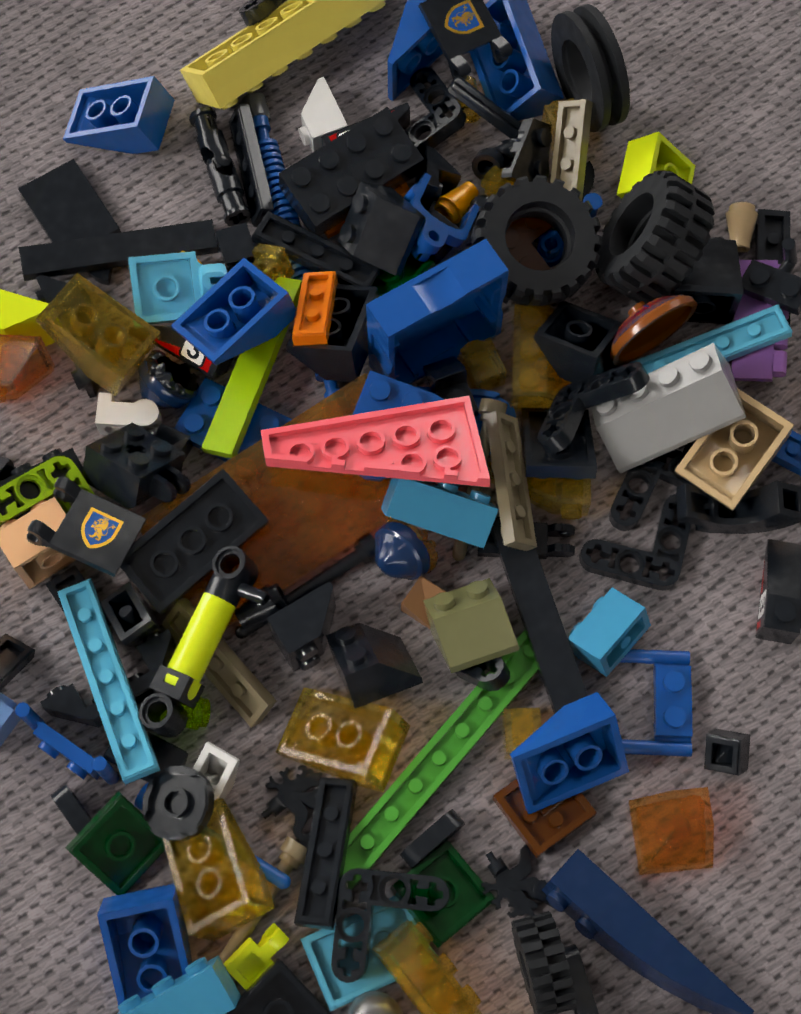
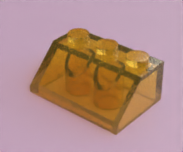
M514 305L510 407L512 408L513 406L515 411L521 412V408H550L556 394L563 387L572 383L559 378L534 340L535 333L555 310L547 305Z
M405 920L372 948L373 952L421 1014H482L477 1008L482 1001L468 984L461 987L453 975L458 971L444 952L438 956L429 944L434 939L420 921L414 925L412 921Z

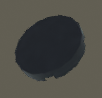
M184 765L169 766L162 770L164 771L158 777H154L149 782L143 796L142 813L145 821H148L151 827L150 830L156 836L172 842L187 841L199 835L208 825L214 810V792L210 781L200 771Z

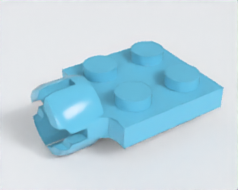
M195 251L128 257L136 326L175 322L228 273L225 264L203 265L198 262Z

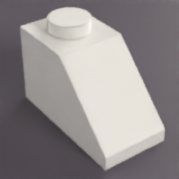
M324 77L317 80L301 112L302 127L298 128L304 146L310 145L313 152L322 147V136L348 126Z

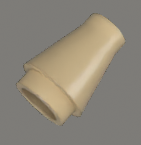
M733 203L725 214L730 240H736L738 252H748L758 213L755 211V205L751 203Z

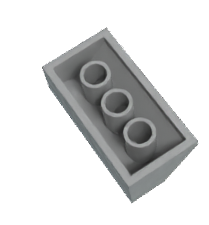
M714 343L648 373L650 377L649 382L641 390L591 407L596 429L620 474L746 418L730 365Z

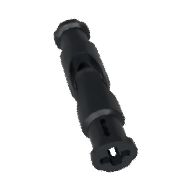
M200 107L190 114L189 121L196 129L198 135L196 142L206 164L218 203L222 204L224 209V222L231 227L248 222L252 218V213L245 205L243 199L244 190L233 160L229 156V149L222 130L218 129L216 123L217 114L211 107Z

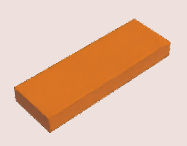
M336 271L303 273L292 332L294 346L328 344L338 282Z

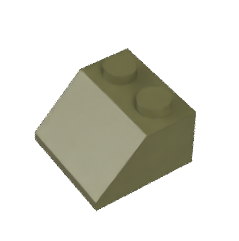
M490 578L474 581L467 586L449 592H442L435 597L423 600L432 636L451 674L519 650L518 642L501 596Z

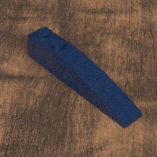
M579 849L575 851L542 889L547 895L546 899L549 904L557 911L565 912L575 921V927L583 936L588 939L593 938L626 966L663 990L711 1014H753L754 1010Z

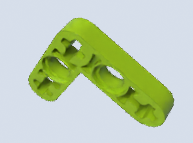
M65 456L53 457L0 487V503L10 499L11 494L7 491L12 490L15 501L21 505L20 508H17L16 502L9 504L4 511L5 515L2 516L0 513V525L27 512L38 502L53 497L54 484L59 478L54 479L52 476L55 465L59 469L66 468L68 472L65 477L73 482L75 481L81 489L92 494L94 492L70 458ZM26 481L34 482L39 487V496L34 499L23 497L20 492V485ZM56 499L67 514L71 508L70 503Z

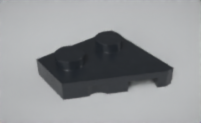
M534 118L523 119L518 131V138L513 143L510 151L515 157L510 168H503L501 178L515 182L517 178L527 176L529 182H532L536 175L548 177L549 149L552 142L550 124Z

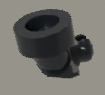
M518 137L501 141L503 144L494 148L481 149L472 161V170L476 177L485 182L498 180L503 168L506 167V163L512 161L515 157L510 151Z

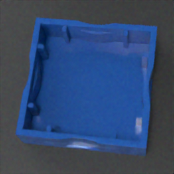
M487 239L366 304L369 366L372 371L410 385L425 376L423 366L451 356L458 358L501 334L503 320L502 302L506 295L509 270Z

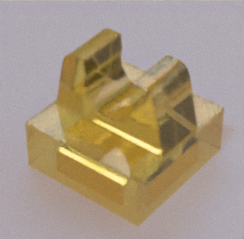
M259 243L252 250L255 258L253 265L273 281L278 277L291 278L295 274L284 247Z

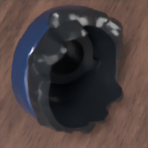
M153 350L138 367L142 399L153 401L158 409L181 408L191 402L198 392L197 376L195 373L191 374L190 365L186 363L178 364L160 350Z

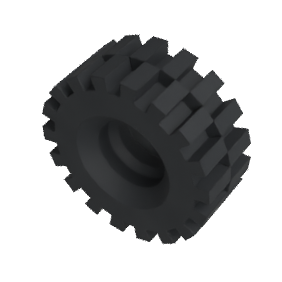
M547 911L513 920L511 925L516 954L534 1014H558L576 1009V995L573 988V979L570 975L569 963L566 959L565 948L561 942L559 930L556 928V922L551 912Z

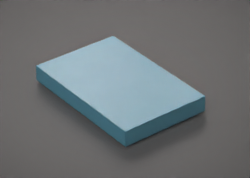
M396 896L389 898L392 901H399ZM374 906L368 967L363 977L355 982L346 983L340 981L332 971L331 960L335 925L334 930L321 929L300 939L330 1012L353 1002L356 997L364 992L379 990L435 963L418 923L407 909ZM354 914L345 918L343 923L345 932L350 936L360 935L364 929L362 917ZM341 940L342 948L349 947L348 957L340 960V967L346 968V975L351 976L352 970L359 969V962L353 960V951L356 947L362 950V941L349 943Z

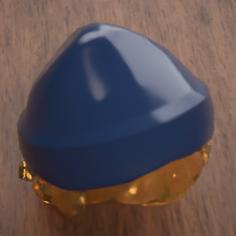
M389 517L386 523L375 533V560L377 566L385 575L397 579L415 580L431 573L436 567L439 558L438 552L435 550L436 543L433 540H428L427 530H420L409 523Z

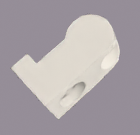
M99 392L95 425L100 435H109L132 422L155 435L161 423L163 424L160 411L156 403L151 400L140 399L134 403L116 402L112 393Z

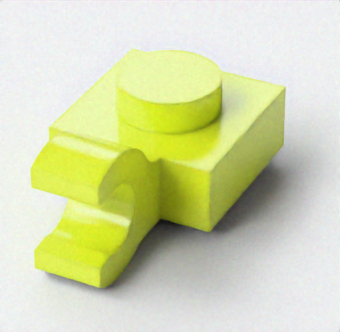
M273 923L264 932L258 944L249 937L223 964L228 973L247 990L274 962L271 957L289 941V938Z

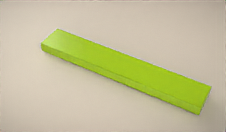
M272 275L271 279L289 293L295 308H297L302 280ZM290 323L276 337L239 354L201 449L205 453L236 459Z

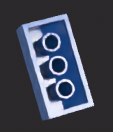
M489 0L485 5L501 35L512 46L513 53L508 57L507 61L497 63L493 57L490 43L470 52L484 94L518 121L541 116L564 99L528 2L527 0Z

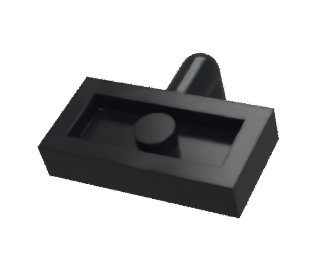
M786 238L782 241L784 260L778 269L752 259L742 277L743 294L772 306L779 304L782 310L799 315L801 312V277L791 274L798 261L796 243L794 239Z

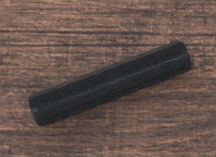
M457 76L453 79L448 87L450 94L509 138L518 137L521 122L463 78Z

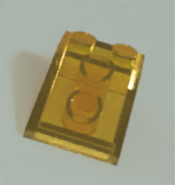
M78 273L74 275L36 318V322L83 373L114 396L120 392L138 370L144 359L154 350L161 333Z
M304 687L276 753L336 778L356 780L358 786L384 792L410 725L393 708L369 703L355 709L350 698Z
M218 798L214 800V810L210 821L199 835L187 841L179 842L163 839L189 936L216 941L275 908L265 874L224 799Z

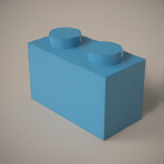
M612 587L605 596L600 597L595 602L592 611L586 618L572 628L568 641L573 654L578 659L607 677L649 629L651 624L644 606Z

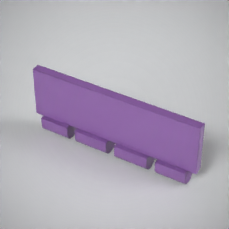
M739 260L742 277L752 260ZM756 260L777 269L781 265L778 264V260ZM743 294L736 310L734 321L772 307V305ZM782 310L787 320L789 318V312ZM788 338L732 360L734 380L772 382V376H786L787 352L783 350L788 348Z

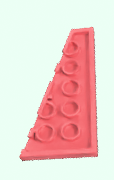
M470 396L261 430L265 462L268 467L490 487V476Z

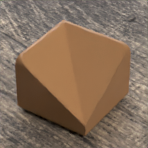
M421 576L402 601L401 611L430 629L423 600L435 597L437 594L446 591Z

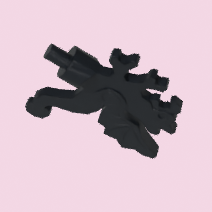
M300 765L298 770H302V774H297L295 780H289L287 776L290 770L286 767L284 772H279L280 776L283 777L282 784L276 783L272 776L269 777L270 782L266 783L265 787L267 789H276L278 795L266 803L267 809L261 815L264 819L268 818L271 814L276 817L288 808L295 816L294 836L300 841L301 845L307 848L310 834H302V829L308 817V811L305 806L314 810L318 788L312 792L306 791L310 788L318 787L319 778L323 776V773H314L312 769H307L306 766Z
M526 844L520 849L519 864L510 870L501 857L496 859L492 851L486 854L491 863L487 867L496 879V883L489 884L483 882L481 887H484L485 890L482 894L485 896L489 891H497V897L491 901V904L496 906L495 910L501 908L500 900L502 898L508 900V907H513V912L507 913L510 918H516L517 915L523 916L524 914L528 916L535 915L532 909L535 910L538 905L530 899L541 901L552 907L546 899L547 895L542 891L547 884L546 880H538L536 877L524 879L531 872L532 866L530 849ZM523 892H526L530 899L526 898Z

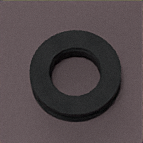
M590 4L579 6L573 12L565 11L557 14L551 28V46L557 76L567 101L587 99L593 102L590 132L603 130L607 125L613 126L622 123L627 118L630 108L629 80L621 49L609 23L603 14Z

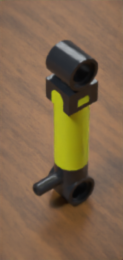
M237 546L223 547L215 554L212 561L214 573L168 666L160 665L149 687L157 693L149 695L141 703L139 719L142 724L163 737H176L186 727L188 716L187 711L182 705L193 710L195 709L205 686L200 684V681L241 597L260 605H265L269 601L268 592L253 587L259 574L258 566ZM240 564L238 569L235 572L231 573L232 569L236 565ZM167 710L166 717L160 721L162 713Z

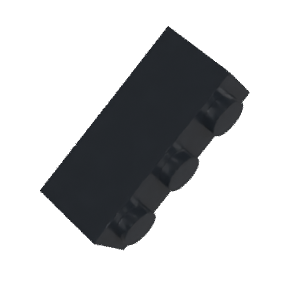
M337 284L328 344L294 346L291 334L286 345L287 352L324 380L357 382L368 356L366 304L379 297L378 287Z

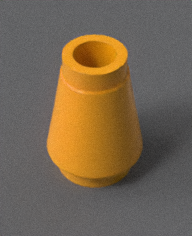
M466 181L439 197L434 209L452 223L457 224L467 212L470 202L479 195L478 189L473 183Z

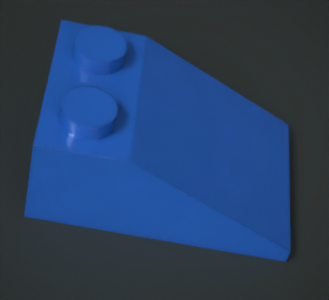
M407 0L387 61L388 98L392 101L410 85V78L417 70L429 67L443 54L418 7L420 3L426 0Z
M155 76L80 89L63 140L66 143L130 154L157 151L160 148L175 100Z
M243 258L183 313L171 327L212 363L218 365L276 337L295 319L297 310L285 289L247 259Z
M598 692L564 705L510 753L528 814H532L629 772L616 715Z
M178 883L103 899L97 917L118 1005L133 995L138 994L141 999L152 993L151 987L167 976L171 975L175 980L186 974L185 968L192 963L186 917Z

